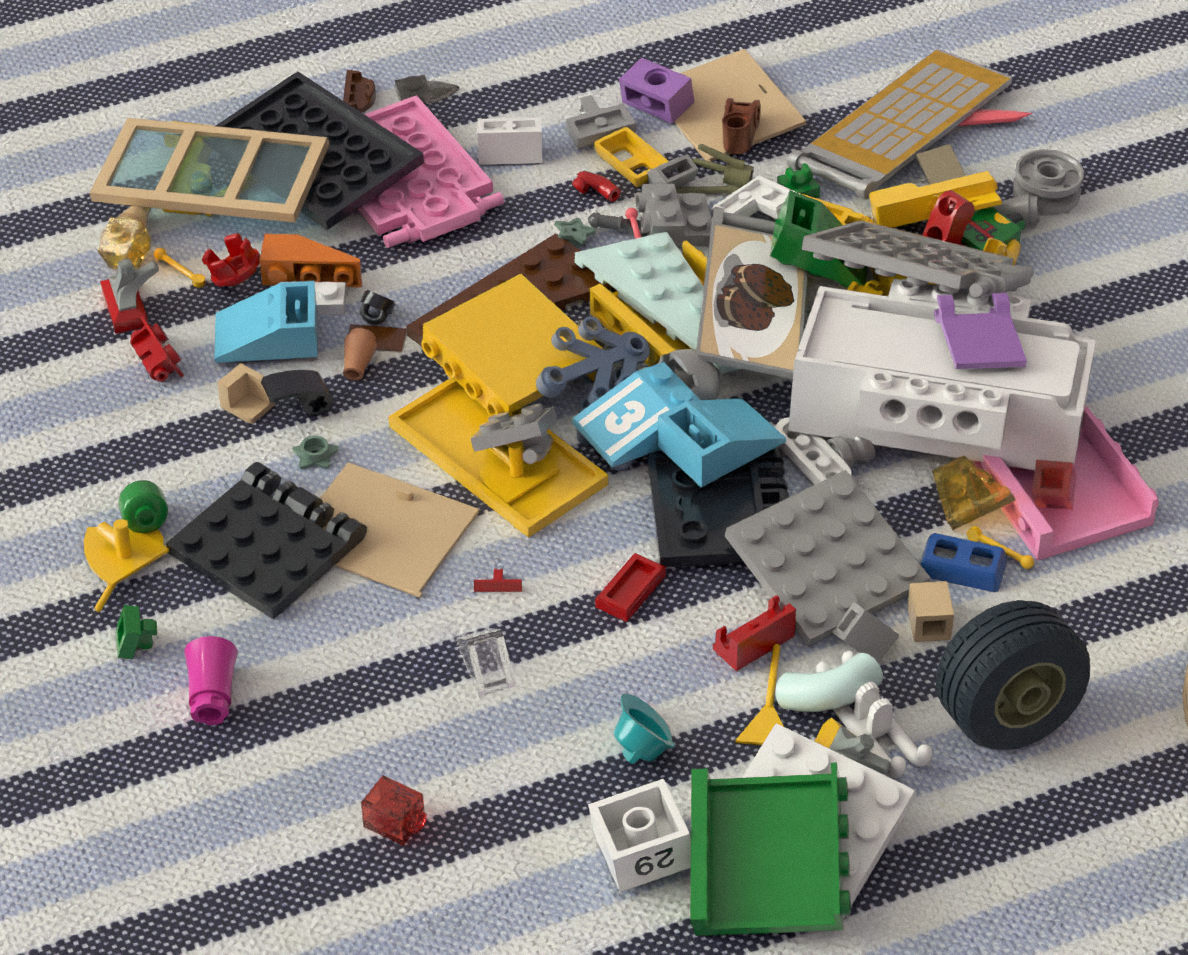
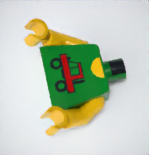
M940 195L932 197L926 207L928 211L931 212L934 209ZM993 207L975 210L971 221L966 226L961 243L966 247L1014 258L1012 264L1014 266L1021 251L1020 235L1021 231L1025 229V221L1017 212L1005 217Z

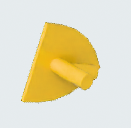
M521 441L480 450L477 453L478 473L483 484L507 504L515 501L560 471V468L546 457L532 464L526 463L523 460L525 450Z
M124 519L116 520L113 523V527L106 522L100 523L98 527H87L83 541L85 558L90 568L110 586L116 585L169 552V548L145 533L133 532L131 529H128V522Z

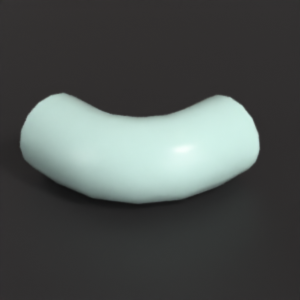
M858 653L847 662L828 671L819 673H784L779 678L776 686V699L779 706L787 710L821 712L837 709L855 702L857 690H859L862 684L864 685L870 681L874 682L877 686L880 685L883 680V672L878 662L872 656L866 653Z

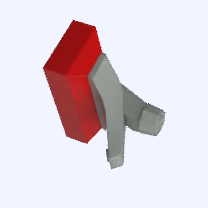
M122 259L118 263L117 276L100 281L102 294L115 334L145 326L140 317L144 316L147 320V315L138 290L150 277L159 271L157 263L152 261L133 271L132 261Z

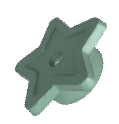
M575 218L570 222L556 221L554 224L560 230L558 237L567 240L575 247L583 246L586 244L588 236L596 234V229L584 225L580 218Z
M309 436L299 446H294L292 450L300 457V469L303 470L312 466L328 469L330 468L329 458L338 452V446L329 445L328 441L321 436Z

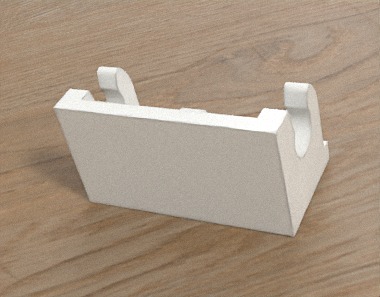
M541 117L478 119L479 165L543 163Z

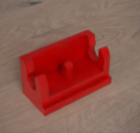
M775 595L768 601V610L727 635L726 626L716 630L713 650L737 672L772 651L775 644L782 645L795 637V607L789 603L781 611L779 607L780 598L778 595Z

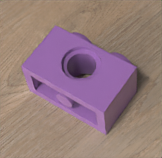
M641 58L619 78L622 103L671 124L694 103L691 78L647 59Z

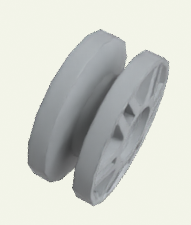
M1040 149L1030 151L1021 156L1016 163L1013 196L1018 197L1025 194H1030V197L1038 196L1039 214L1055 215L1066 213L1073 209L1080 200L1081 185L1084 178L1083 167L1078 160L1069 154L1057 150Z

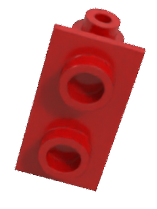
M144 316L140 317L145 326L132 332L130 344L142 360L149 376L153 380L162 382L168 378L170 373L176 371L182 378L184 374L177 364L181 361V358L171 344L165 345L169 338L158 323L151 326Z

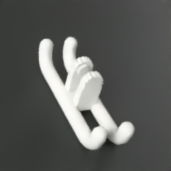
M851 650L844 652L842 664L855 656L856 653ZM827 662L818 663L816 673L830 670V664ZM869 681L864 685L862 684L859 690H857L854 711L849 705L833 709V711L855 736L858 737L864 733L871 735L874 740V747L870 752L890 761V768L887 774H884L891 779L901 777L905 771L906 762L901 756H895L891 759L875 739L884 734L891 738L913 765L917 767L928 765L932 758V748L927 744H922L919 747L914 744L892 716L893 705L886 698L879 699V688L874 682Z

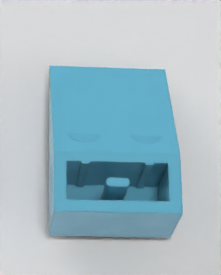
M315 281L279 283L216 313L215 363L318 357V310Z
M742 398L685 401L658 416V447L700 487L711 483L786 442V437Z

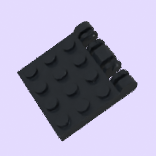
M776 447L703 487H700L664 452L648 453V471L659 564L665 567L744 563L726 539V528L789 498L787 483L785 479H782L785 474L782 450Z
M255 462L245 470L239 482L165 544L169 548L168 554L270 618L275 619L364 539L367 533V526L354 518H350L344 512L333 517L334 508L327 502L324 503L321 498L304 488H298L290 480L281 485L282 477L278 473L271 471L270 468L260 462ZM328 522V526H327L326 530L323 529V527H324V526L326 525V523Z

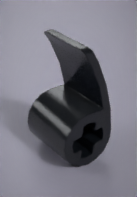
M283 371L264 376L261 380V384L270 402L273 403L297 396L305 413L310 416H319L326 413L333 404V397L321 374L317 371Z

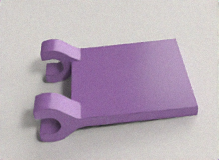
M992 293L994 308H990L989 313L955 314L953 296L937 295L939 309L934 311L936 323H940L955 369L1026 367L1027 360L1011 318L1010 302L1007 293Z

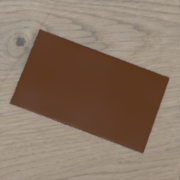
M350 324L349 332L355 328L371 331L376 336L377 350L402 352L407 328Z

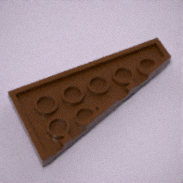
M555 233L406 326L407 336L422 347L424 323L519 274L528 279L560 310H564L566 304L583 299L585 303L590 302V288L600 284V282L594 278L595 273L588 267L582 269L574 263L575 252L581 250L567 240L559 238L558 234ZM608 283L602 284L606 289L611 290L612 293L617 291Z

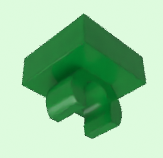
M806 163L802 164V170L794 172L789 167L784 175L777 176V184L810 197H820V186L813 178V172Z
M124 605L116 627L118 658L133 659L137 647L140 649H151L153 647L152 635H157L158 633L157 621L153 619L140 620L139 606Z

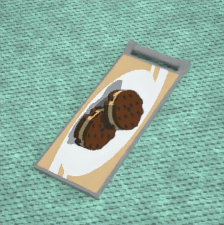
M714 207L696 357L710 363L793 379L794 360L803 336L807 270L794 265L782 264L777 259L770 257L775 222L724 212V208Z

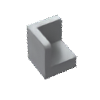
M855 602L852 603L832 631L833 634L860 653L869 654L878 663H880L899 636L897 632Z

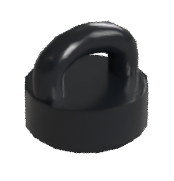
M369 290L364 291L360 301L362 302L360 315L369 324H382L388 314H392L395 301ZM370 306L381 310L379 316L375 317L369 314Z

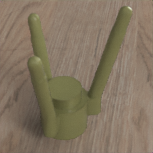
M699 144V150L728 164L724 166L694 158L693 162L696 165L724 173L723 183L729 185L678 187L676 192L677 194H732L752 180L754 166L745 165L743 160L735 159L704 144Z

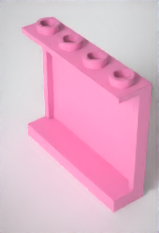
M1088 407L1084 408L1073 476L1007 466L1001 457L983 455L984 462L971 460V466L1037 561L1154 525L1156 508L1159 505L1156 492L1147 486L1141 478L1137 467L1128 461L1119 443L1113 441L1106 432L1103 422L1097 419ZM1035 481H1036V486H1037V481H1038V488L1034 490Z

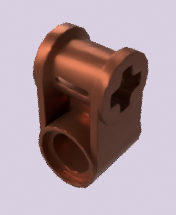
M727 98L722 118L723 145L727 152L742 154L749 151L752 147L756 128H758L760 123V100H754L753 103L736 102L733 98Z

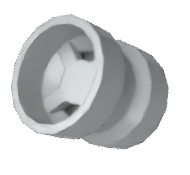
M841 436L827 440L829 446L845 461L850 469L856 462L866 463L875 457L873 443L863 437L858 436L853 441L850 438H843Z

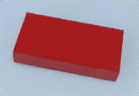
M634 553L595 598V608L627 622L664 579L666 567Z

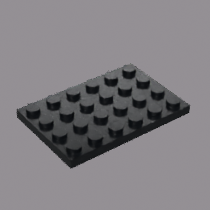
M298 71L216 125L217 127L328 137L329 147L300 211L326 230L335 226L425 163L424 155L421 151ZM202 140L207 148L236 168L248 144ZM262 146L249 177L286 201L308 150Z

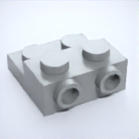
M642 184L641 192L636 193V210L642 213V233H647V236L667 232L676 246H682V242L686 240L692 246H709L712 219L705 193L677 194L675 184Z

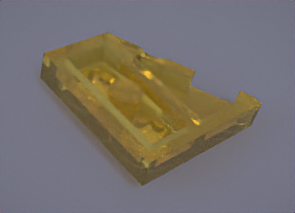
M965 456L932 470L944 514L952 530L1016 501L1015 496L1008 487L1000 485L989 473L983 469H978L975 463Z

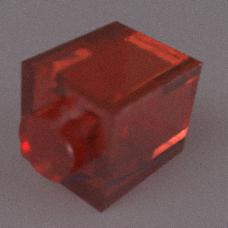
M1036 460L1032 496L1037 507L1073 510L1077 478L1073 462Z
M384 775L361 801L363 827L402 846L405 845L413 833L418 834L425 824L426 812H424L423 794Z

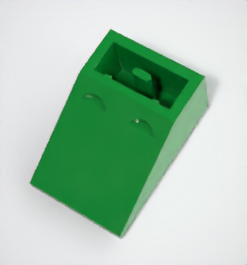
M790 190L775 221L770 257L777 259L782 264L794 265L805 269L814 276H824L837 281L847 288L853 281L862 286L866 284L868 266H864L861 269L851 268L844 265V260L837 258L831 261L820 260L813 257L814 252L802 250L804 236L842 226L843 224L822 202Z

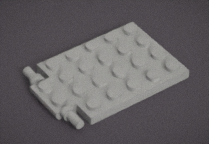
M862 220L806 235L802 245V250L814 252L813 257L820 260L831 261L834 258L844 260L845 266L861 269L864 266L876 268V274L890 277L900 274L907 276L906 281L910 283L925 285L927 282L939 284V290L950 293H958L962 288H969V292L973 297L981 296L987 298L992 296V293L1015 292L1017 288L1030 284L1031 278L1034 275V270L1029 265L1013 266L1014 258Z

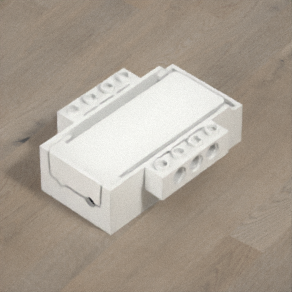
M893 279L888 296L819 286L794 360L788 431L831 438L841 436L843 438H850L851 441L860 436L870 440L874 445L984 462L983 455L1001 457L1007 466L1073 476L1096 340L1077 337L1071 327L1065 323L1029 318L1031 299H1024L1018 295L1009 294L1010 314L1027 360L1026 367L955 369L940 323H936L934 311L939 309L937 295L953 296L955 314L989 313V309L994 308L992 296L987 298L981 296L973 297L969 290L960 289L958 293H950L939 290V284L920 285L910 283L906 279Z

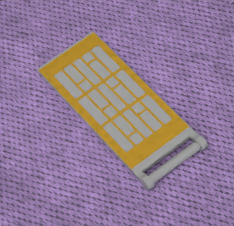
M936 49L805 148L791 152L787 164L792 169L798 171L802 169V164L806 163L813 174L853 190L858 197L868 200L871 192L876 191L881 184L917 157L916 154L924 152L1012 84V77L941 49ZM810 157H813V158H815V159H817V160H820V161H822V162H824V163H827V164H829V165H832V166H834V167H836V168H839V169H841V170H844V171H846V172H848V173H851V174L856 175V176H858V177H860V178H863V179L860 180V179H858V178H855V177H853V176H851V175H848V174L843 173V172H841V171H839V170H836V169L831 168V167H829V166H827V165H824V164L819 163V162H817V161H815V160H812V159H810Z

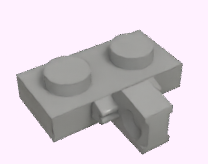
M592 95L580 98L581 109L579 112L581 115L565 119V129L577 148L592 145L596 140L623 127H628L636 133V122L624 103L600 109Z

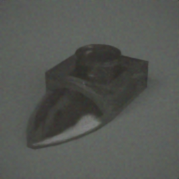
M425 75L409 76L395 80V91L399 102L417 95L424 104H430L444 100L459 90V86L451 83L427 81Z

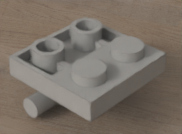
M535 404L521 409L522 414L510 417L508 412H503L489 417V422L481 424L479 426L480 430L470 438L474 452L522 440L525 450L523 460L528 464L542 460L550 452L551 445L553 444V438L547 433V430L558 420L554 406L543 409L542 404Z

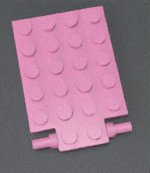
M417 95L364 114L421 151L424 155V164L358 209L378 235L402 227L398 231L383 236V241L387 248L406 241L412 243L419 239L422 242L434 239L445 233L480 220V216L486 214L487 210L504 204V198L500 192L480 198V196L493 192V181Z

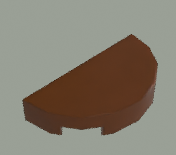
M347 70L343 101L361 113L365 112L374 104L376 99L374 81L363 77L362 72Z

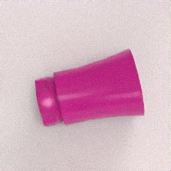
M215 636L200 637L188 643L184 650L188 669L190 713L195 722L217 725L223 723L224 718L229 715L233 672L238 650L227 639Z

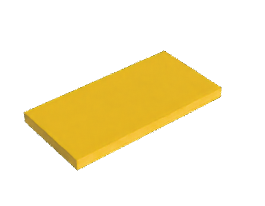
M450 378L388 416L390 428L528 538L608 485L607 473L548 429L547 433L552 436L553 444L551 445L550 452L545 457L557 465L560 471L515 501L507 504L483 484L478 473V451L474 452L470 439L480 430L479 426L481 424L489 422L488 418L490 416L476 399H471L467 395L465 389L455 379ZM522 408L513 412L512 416L522 414Z

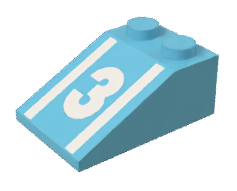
M665 362L634 372L573 417L572 424L610 466L615 467L645 456L648 453L661 450L658 447V416L685 401L700 399Z

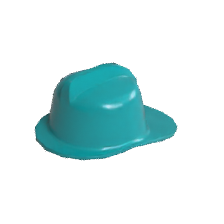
M623 694L620 700L622 714L614 729V737L623 746L622 753L625 759L630 764L637 762L639 759L652 762L669 747L675 748L670 729L664 719L643 700L631 694Z

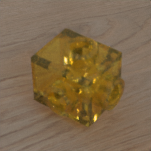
M110 217L106 229L101 233L97 251L109 268L118 269L119 261L129 259L132 261L133 271L141 267L145 254L150 250L151 237L140 220L133 217Z

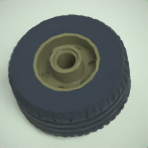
M1016 600L1004 602L988 608L972 618L949 642L939 662L936 678L937 696L941 705L956 724L977 745L995 750L1022 748L1040 741L1054 732L1079 706L1090 679V655L1085 643L1050 606L1037 601Z

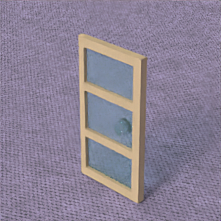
M127 118L90 191V197L93 202L295 223L329 147V138Z

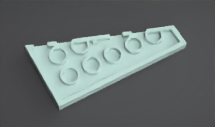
M667 232L575 252L574 263L582 269L588 267L595 273L594 278L601 284H610L618 291L619 298L651 323L659 322L666 328V334L673 340L680 339L691 349L696 350L704 286ZM714 363L721 374L740 370V368Z

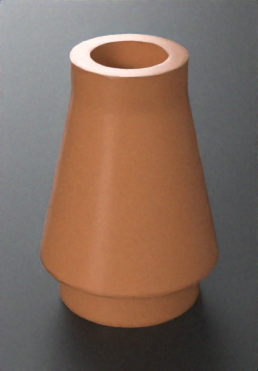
M355 328L344 338L343 375L349 380L358 381L363 378L364 372L378 348L376 336L371 331Z

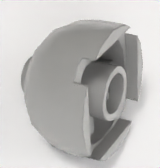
M694 349L675 350L660 357L659 363L665 362L700 400H717L722 376L714 363L697 358L696 350Z

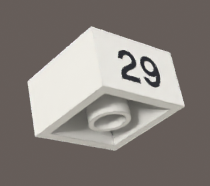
M664 779L588 804L596 840L619 892L691 868L690 833Z

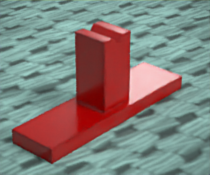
M494 569L493 580H474V592H522V579L503 580V569Z

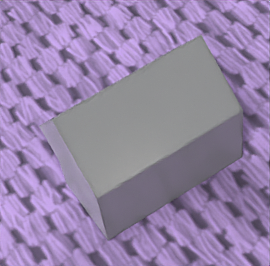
M686 154L647 171L649 184H675V188H678L694 180L698 167L689 155ZM677 168L678 173L666 178L665 173Z

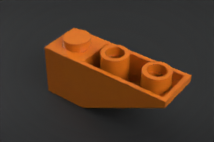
M264 234L260 255L262 285H277L279 282L315 281L346 282V287H362L361 262L359 258L298 234Z

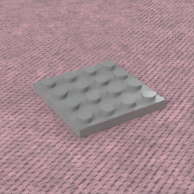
M847 470L726 528L725 532L726 539L771 598L775 595L779 596L781 611L789 603L796 608L795 631L807 647L833 635V629L853 602L869 613L874 614L909 596L910 583L930 581V576Z

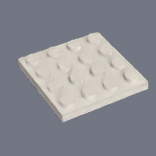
M776 723L742 778L831 774V763L837 762L840 777H847L848 801L841 802V814H848L849 839H842V852L849 853L850 877H842L843 890L850 891L852 906L915 800L916 792L900 782Z

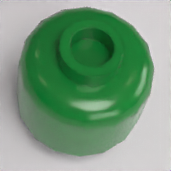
M140 480L128 484L122 490L118 500L119 510L122 519L128 522L129 529L133 532L151 533L158 530L165 523L168 516V504L159 486L147 480Z

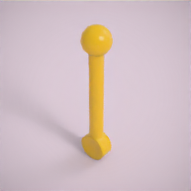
M160 247L154 251V257L157 260H164L192 280L194 287L201 288L206 284L204 275L194 274L168 256L164 248Z
M972 526L966 532L967 538L970 541L977 542L979 540L984 544L1003 548L1006 555L1019 561L1024 569H1030L1035 564L1034 558L1031 555L1023 556L983 535L981 529L976 526Z

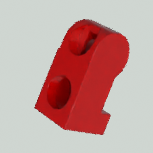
M952 190L945 191L938 198L934 209L931 211L922 236L965 246L961 243L967 224L974 215L973 203Z

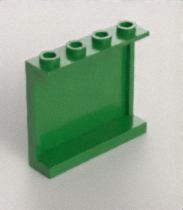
M837 762L831 763V774L710 779L708 768L691 769L690 921L695 936L844 930L843 915H851L850 891L843 890L842 877H850L849 853L842 852V839H849L848 814H841V802L848 801L847 777H840Z

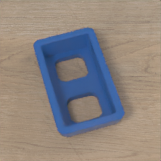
M933 533L927 539L919 564L931 579L990 592H998L1007 565V555L1001 547ZM936 547L957 551L953 559L934 555ZM972 555L993 559L989 567L972 564L970 559Z

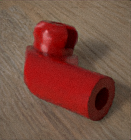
M585 170L577 173V178L572 181V186L582 194L586 193L591 186L610 202L616 201L621 194V190L606 177Z

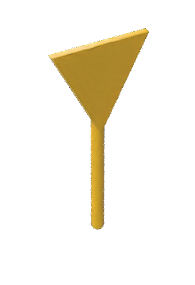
M779 644L773 646L766 704L735 740V743L762 746L776 723L783 726L773 706L780 655Z

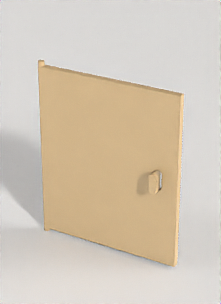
M745 49L680 73L692 79L694 103L674 123L706 161L712 162L717 160V158L699 150V144H704L726 155L731 154L724 149L722 118L727 98H733L736 102L753 103L754 100H760V123L758 128H756L752 145L806 125V120Z
M349 462L320 497L324 503L327 502L334 508L333 517L344 512L350 518H354L367 526V533L364 539L334 566L419 598L423 595L422 590L479 513V509ZM327 522L326 525L323 527V529L326 530V528H327V526H328V522Z

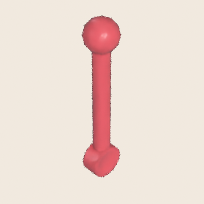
M628 208L625 216L631 222L635 239L641 238L636 219L638 211L635 208Z

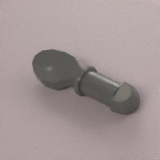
M596 212L588 217V223L593 228L618 230V232L626 229L634 236L630 220L624 219L623 216L601 215ZM637 220L641 236H647V233L641 232V220Z

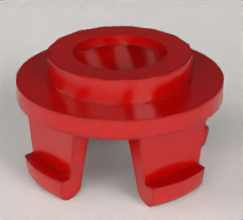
M239 233L224 237L229 256L221 260L211 249H207L203 255L202 262L204 265H207L211 273V280L216 286L230 287L238 285L249 279L260 264V253L258 250L252 248L249 239L245 238L242 240V236Z

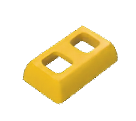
M623 127L594 142L597 154L637 188L649 182L647 171L669 162L628 127ZM624 150L633 157L621 162L613 154ZM642 166L648 169L638 175L633 172V170Z

